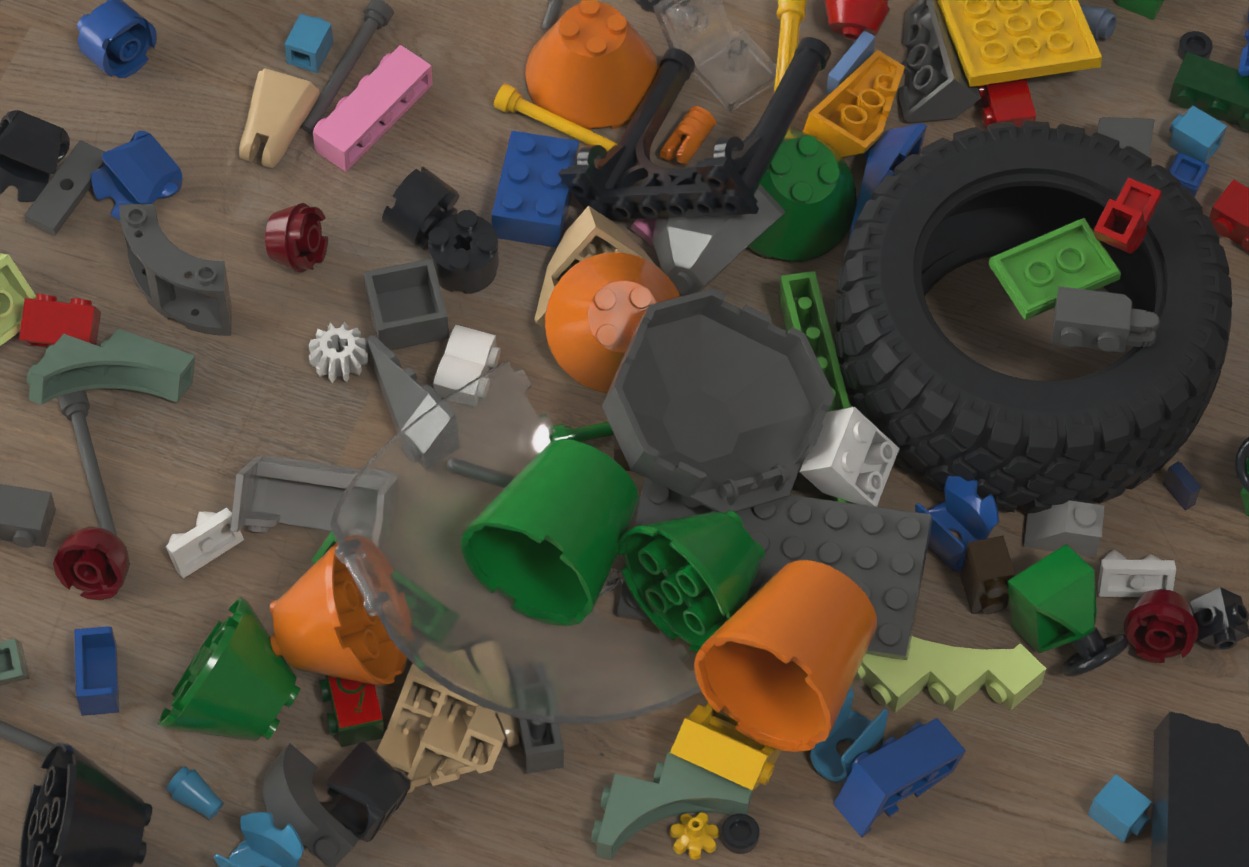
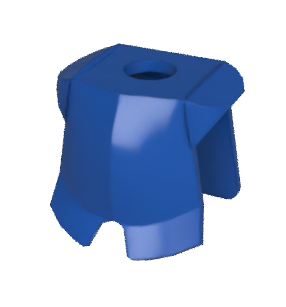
M146 131L135 132L130 142L104 152L102 160L106 165L91 173V182L96 198L102 200L112 197L116 205L111 211V215L119 220V205L152 204L156 199L171 197L180 190L183 180L180 167L151 133Z
M960 476L947 477L944 488V502L937 504L930 510H926L920 503L915 505V512L931 514L933 518L928 547L952 571L961 572L967 543L988 539L992 529L999 522L998 508L993 495L990 494L984 499L980 498L977 495V480L973 479L967 482ZM950 531L958 533L962 539V542H960Z

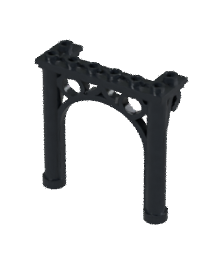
M805 37L801 39L794 52V57L754 130L743 141L736 136L722 137L715 144L714 158L699 161L694 167L669 169L659 167L651 162L650 148L685 82L690 78L696 65L694 59L685 51L676 48L668 49L660 61V70L618 145L613 146L608 152L601 145L582 147L577 156V166L561 169L559 176L584 210L590 206L609 220L757 214L759 207L756 204L758 201L754 195L819 71L825 69L832 55L831 50L823 41L817 38ZM594 159H600V160L594 165ZM644 178H647L646 181L637 187H632V185Z

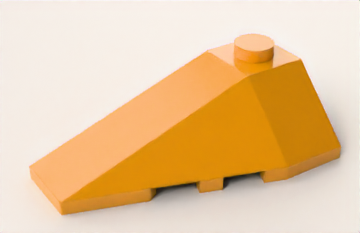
M876 50L809 113L803 132L823 140L835 149L841 157L865 153L882 136L905 66L881 51Z

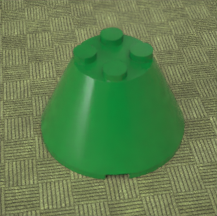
M788 130L760 183V186H763L786 212L766 232L750 244L748 248L766 258L773 257L790 260L789 262H803L824 255L842 240L852 224L856 210L857 195L852 173L835 149L816 136L801 131Z
M728 510L725 513L710 512L636 526L621 537L617 553L619 556L623 554L626 567L621 570V573L630 593L642 611L667 637L673 641L677 637L691 644L689 650L698 653L702 645L745 604L759 570L760 561L765 557L763 547L752 539L743 527L740 516L732 510Z
M239 597L228 609L234 614L231 617L228 616L224 622L218 621L171 694L174 696L171 703L173 708L169 710L165 707L158 721V725L164 729L257 741L262 736L268 740L280 723L276 716L283 705L289 708L298 696L301 688L295 685L297 677L283 655L277 656L274 653L270 641L271 637L248 601Z

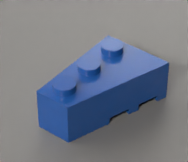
M938 718L925 725L919 722L912 726L905 736L899 739L891 737L885 741L876 752L872 754L864 752L852 762L851 767L853 770L833 804L862 838L871 831L870 827L878 816L885 812L890 818L899 811V808L895 805L896 803L912 794L919 797L951 774L966 750Z

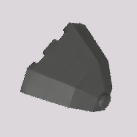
M759 185L754 195L758 201L756 204L759 207L757 214L656 218L653 235L655 251L662 271L671 279L681 296L701 292L737 256L766 232L786 212L763 186Z

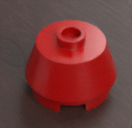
M824 0L829 28L841 34L844 38L857 40L864 30L876 36L890 12V8L887 6L888 0Z

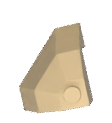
M588 206L566 230L547 266L535 315V323L545 328L546 308L554 287L569 269L584 259L602 253L617 252L639 256L653 264L654 262L614 222Z
M420 647L376 752L395 770L402 772L411 780V786L408 793H411L415 787L431 783L432 786L458 780L461 774L476 770L478 774L491 771L505 736L485 688L456 661Z

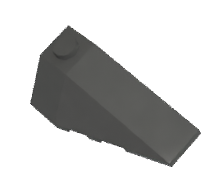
M919 0L905 12L903 44L907 46V57L905 61L901 62L905 66L903 71L905 82L904 86L899 88V100L904 119L908 122L957 118L981 99L978 86H969L937 0Z
M371 335L367 338L369 358L401 444L400 451L409 464L415 463L424 473L458 450L456 415L428 384L423 387L420 386L416 373L410 367L403 371L397 356L379 339Z

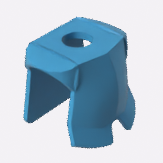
M852 685L831 733L825 741L815 745L810 755L812 765L816 771L826 779L836 783L846 782L853 770L851 764L859 755L864 752L872 754L882 745L889 712L887 709H883L871 721L862 714L852 710L851 706L854 697ZM840 742H853L843 756L837 753L836 747Z
M253 812L240 817V828L246 840L238 845L228 859L219 854L214 856L218 867H299L304 848L299 835L291 824H287L283 830L275 827L271 813Z

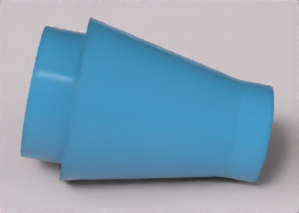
M186 766L176 773L166 788L172 794V800L204 815L209 820L220 811L224 804L196 769L191 771Z

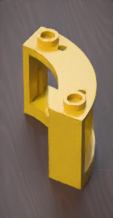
M708 702L704 707L698 704L694 711L684 719L670 753L753 791L760 784L764 786L768 784L775 768L774 764L782 750L768 747L745 736L735 729L738 723L724 710L717 713Z

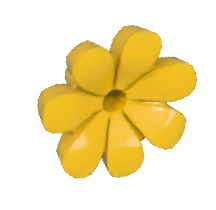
M700 812L694 818L688 813L683 814L679 818L680 824H673L671 826L669 835L672 838H678L673 846L675 853L682 854L688 849L689 858L699 860L701 858V849L707 853H713L716 850L717 846L714 839L719 837V830L716 825H707L709 822L707 814Z

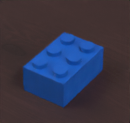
M511 131L492 211V226L496 231L498 239L558 247L563 237L572 196L559 173L561 169L577 166L579 141Z

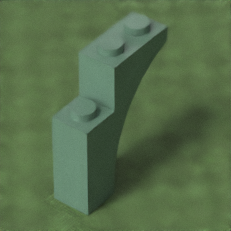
M119 328L109 340L105 339L101 346L63 334L54 345H50L47 348L41 361L31 366L27 375V384L30 385L29 400L42 405L54 398L72 392L114 388L145 392L178 403L193 384L195 355Z
M668 750L665 763H657L653 782L615 774L612 786L605 785L600 803V808L605 809L603 821H595L591 842L597 843L596 857L612 860L618 850L636 833L651 824L673 816L700 812L731 816L734 814L748 815L753 791L673 755Z

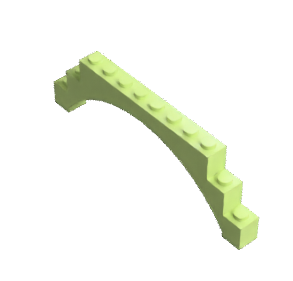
M912 636L908 660L865 654L855 679L858 681L862 680L871 689V694L875 700L882 706L887 705L894 713L926 687H928L930 695L937 703L945 704L953 712L983 686H986L988 694L995 702L1003 703L1011 711L1042 685L1046 667L1021 643L1014 649H974L949 646Z

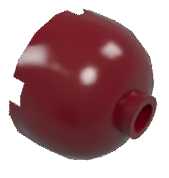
M89 526L74 531L64 540L54 558L53 566L56 576L66 588L70 590L73 585L75 588L84 591L81 593V597L92 600H104L115 596L123 586L129 570L130 560L127 547L119 537L103 528Z

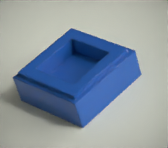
M1178 152L1169 172L1180 181V188L1188 189L1193 196H1196L1208 172L1209 164Z

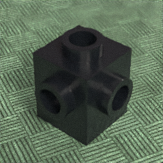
M1219 587L1190 601L1193 615L1198 625L1199 641L1216 649L1226 650L1236 646L1238 641L1249 637L1247 624L1249 616L1241 596Z

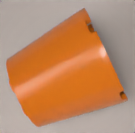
M810 560L790 562L784 565L699 649L694 663L698 685L712 708L717 713L723 709L738 723L735 729L750 739L783 751L803 752L812 750L816 744L825 741L833 729L876 631L877 616L875 609L865 592L852 579L837 569Z

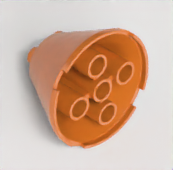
M581 0L580 4L571 7L534 45L527 59L525 76L529 96L535 105L592 131V128L609 126L612 129H616L630 123L655 79L659 67L650 45L617 9L597 0Z
M611 252L584 259L562 276L548 300L545 314V332L551 353L559 366L579 384L595 391L608 393L636 326L649 305L678 298L680 294L671 279L660 268L639 256Z
M349 537L338 541L282 597L271 602L270 612L273 617L275 634L271 636L270 641L272 649L277 656L283 655L286 661L296 670L379 686L395 682V676L403 673L408 657L406 617L400 595L393 597L385 578L391 576V573L374 548L364 540L356 537Z

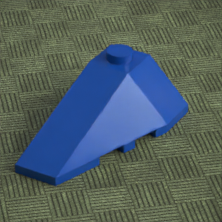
M918 123L887 130L865 152L864 159L867 160L849 238L852 231L856 229L854 225L866 202L872 200L871 195L883 179L887 175L895 176V167L910 155H920L927 128L926 125Z

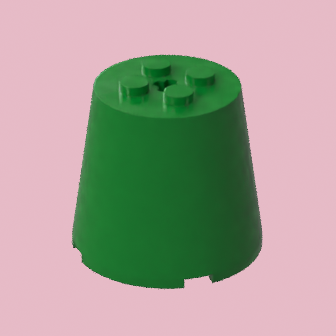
M567 439L552 441L536 455L468 526L461 538L463 558L479 583L491 594L497 590L514 602L510 608L516 612L550 625H577L582 623L584 618L591 614L617 556L618 543L627 532L638 507V490L629 474L604 452L579 441Z

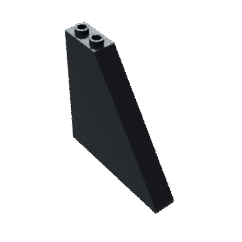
M1169 712L1154 730L1151 867H1249V746L1239 731L1224 727L1221 724L1209 723L1189 717L1186 714Z

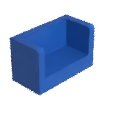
M112 627L74 629L76 698L81 715L119 713L117 644Z

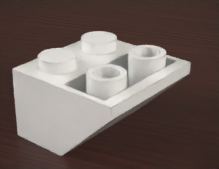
M856 407L826 412L816 445L804 459L800 473L825 494L855 504L877 507L899 448Z

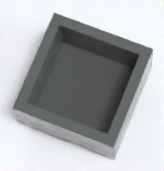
M433 258L364 272L365 292L376 338L387 348L394 350L449 339L448 317Z

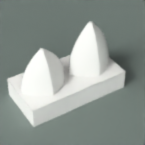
M228 508L218 513L199 512L195 528L187 533L171 535L169 543L165 547L176 572L183 579L244 541L240 530L238 532L230 531L232 512Z
M1113 549L1104 559H1101L1098 581L1099 597H1141L1143 594L1157 589L1173 591L1176 575L1175 561L1161 560L1152 554L1143 560H1127L1125 556Z

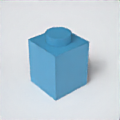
M300 13L284 43L287 64L318 73L333 45L331 23L326 22L320 17H310Z
M1192 105L1184 116L1179 114L1173 121L1169 130L1173 133L1169 147L1177 152L1207 163L1221 146L1227 125Z
M1115 774L1093 799L1088 816L1124 843L1132 833L1138 836L1146 828L1151 820L1147 814L1152 801Z

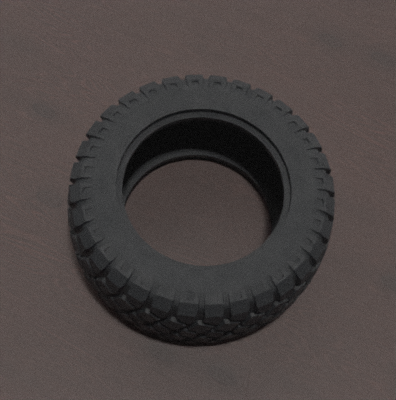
M1012 121L988 124L986 131L973 127L953 134L952 141L941 138L923 147L921 151L922 156L910 155L895 167V176L887 175L871 195L872 200L866 202L854 225L856 229L852 231L843 256L846 263L840 267L836 293L841 294V298H837L835 301L834 324L838 331L835 334V345L838 361L842 364L840 369L847 394L854 395L850 399L852 407H856L899 448L895 462L908 473L920 472L922 474L920 481L940 492L944 491L948 476H960L967 482L975 479L978 482L977 495L984 499L992 494L998 510L1015 512L1017 506L1023 507L1026 513H1037L1051 509L1052 505L1064 504L1068 500L1091 503V500L1100 504L1122 495L1125 488L1132 490L1151 478L1155 473L1154 470H1161L1180 450L1179 448L1184 445L1196 428L1218 383L1229 342L1232 318L1231 278L1228 276L1230 275L1229 265L1224 247L1219 244V235L1210 218L1203 214L1202 206L1188 189L1180 188V181L1163 166H1151L1152 158L1131 146H1127L1124 149L1120 148L1119 140L1098 132L1088 136L1085 135L1084 128L1059 124L1057 129L1050 128L1049 122L1024 121L1022 127H1016ZM1128 177L1162 192V197L1146 227L1147 234L1133 253H1127L1100 241L1121 272L1119 280L1103 287L1109 293L1126 295L1132 301L1131 309L1154 312V314L1160 317V324L1158 329H1156V341L1152 346H1134L1113 364L1083 377L1059 381H1036L1005 375L976 362L958 349L936 324L929 311L925 295L939 280L956 268L984 257L998 255L1082 218H1085L1092 230H1094L1109 199L1117 200Z

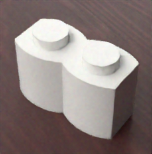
M455 325L433 382L434 390L440 397L475 407L478 398L486 396L490 378L486 376L490 367L496 368L501 353V348L496 345V335Z

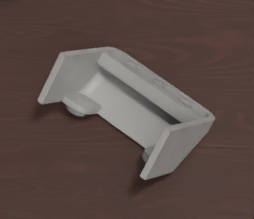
M256 456L236 474L230 531L238 532L244 525H248L247 529L250 531L269 532V527H274L281 523L348 533V538H360L377 551L385 538L395 492L396 476L384 472L283 457Z

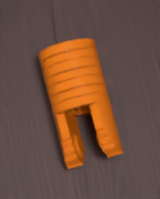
M691 107L662 147L660 158L670 162L677 156V162L686 166L715 127L716 120L713 115L702 107Z

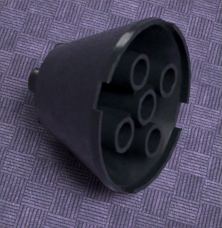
M62 742L54 744L41 764V768L47 769L41 786L33 784L21 836L19 867H133L134 863L142 864L147 849V844L145 841H142L144 827H147L151 820L152 805L144 803L141 797L71 745Z

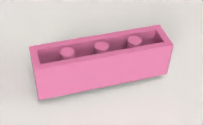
M402 45L392 53L386 54L379 66L370 75H365L360 80L357 88L348 97H343L338 102L335 110L326 119L323 118L316 124L313 130L315 151L347 172L433 85L432 65Z

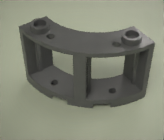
M155 204L119 205L120 220L126 239L131 273L137 287L146 296L148 303L168 320L172 318L183 323L189 330L204 334L231 336L232 304L225 261L205 260L192 256L176 247L165 236L158 224ZM189 275L192 276V278L186 279L185 276ZM200 293L216 294L217 298L206 296Z

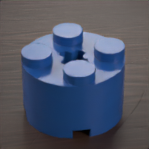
M107 0L93 10L91 14L82 16L77 24V29L80 31L78 46L81 53L111 77L116 75L118 78H126L139 71L149 59L146 56L149 47L151 46L154 49L157 41L155 27L121 0Z

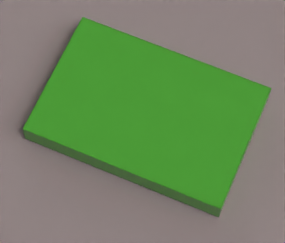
M1085 218L995 255L989 260L990 268L1024 320L1054 308L1059 286L1094 291L1119 280L1121 275L1120 270L1102 243L1095 238L1094 231Z

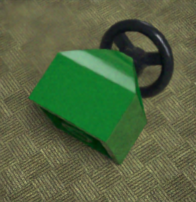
M1067 544L1008 580L1012 628L1039 654L1070 642L1077 653L1063 664L1061 668L1063 675L1074 677L1096 669L1118 656L1128 646L1129 640L1126 635L1116 634L1103 639L1097 627H1095L1097 607L1094 569Z

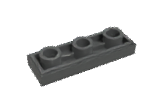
M80 140L24 215L25 221L55 236L91 188V173L106 165L102 160V154L105 151Z

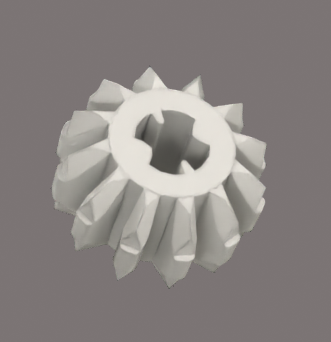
M330 322L327 332L317 329L316 339L310 340L309 361L312 367H316L319 377L328 374L329 380L333 383L337 377L342 376L348 382L350 373L360 376L362 372L361 366L367 365L368 343L365 338H361V332L358 327L349 330L348 325L344 322L340 328H335Z

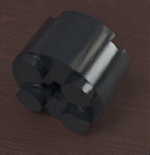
M421 167V171L415 169L403 180L392 195L396 198L395 205L392 209L386 206L382 222L414 246L426 250L429 248V232L442 219L457 214L458 210L453 206L459 199V194L457 190L425 167Z
M463 210L458 214L442 219L429 232V259L433 258L440 287L450 292H453L454 289L465 291V294H472L485 289L493 282L499 264L498 237L495 229L488 221L477 216L471 210Z

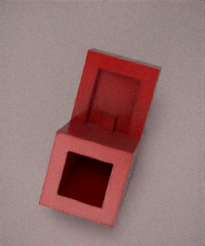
M1128 177L1117 200L1109 199L1093 230L1095 238L1127 253H1133L1147 234L1146 227L1162 197V192Z

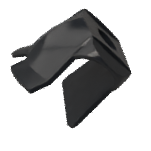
M13 110L4 115L0 122V194L9 186H14L18 189L17 200L19 202H34L49 183L50 174L56 172L57 163L63 159L69 150L70 138L67 132L57 125L20 110Z
M360 742L327 780V785L329 786L327 792L334 799L330 802L320 803L343 826L351 830L356 837L368 842L375 837L393 813L400 807L410 789L411 780L402 772L395 770L367 743Z

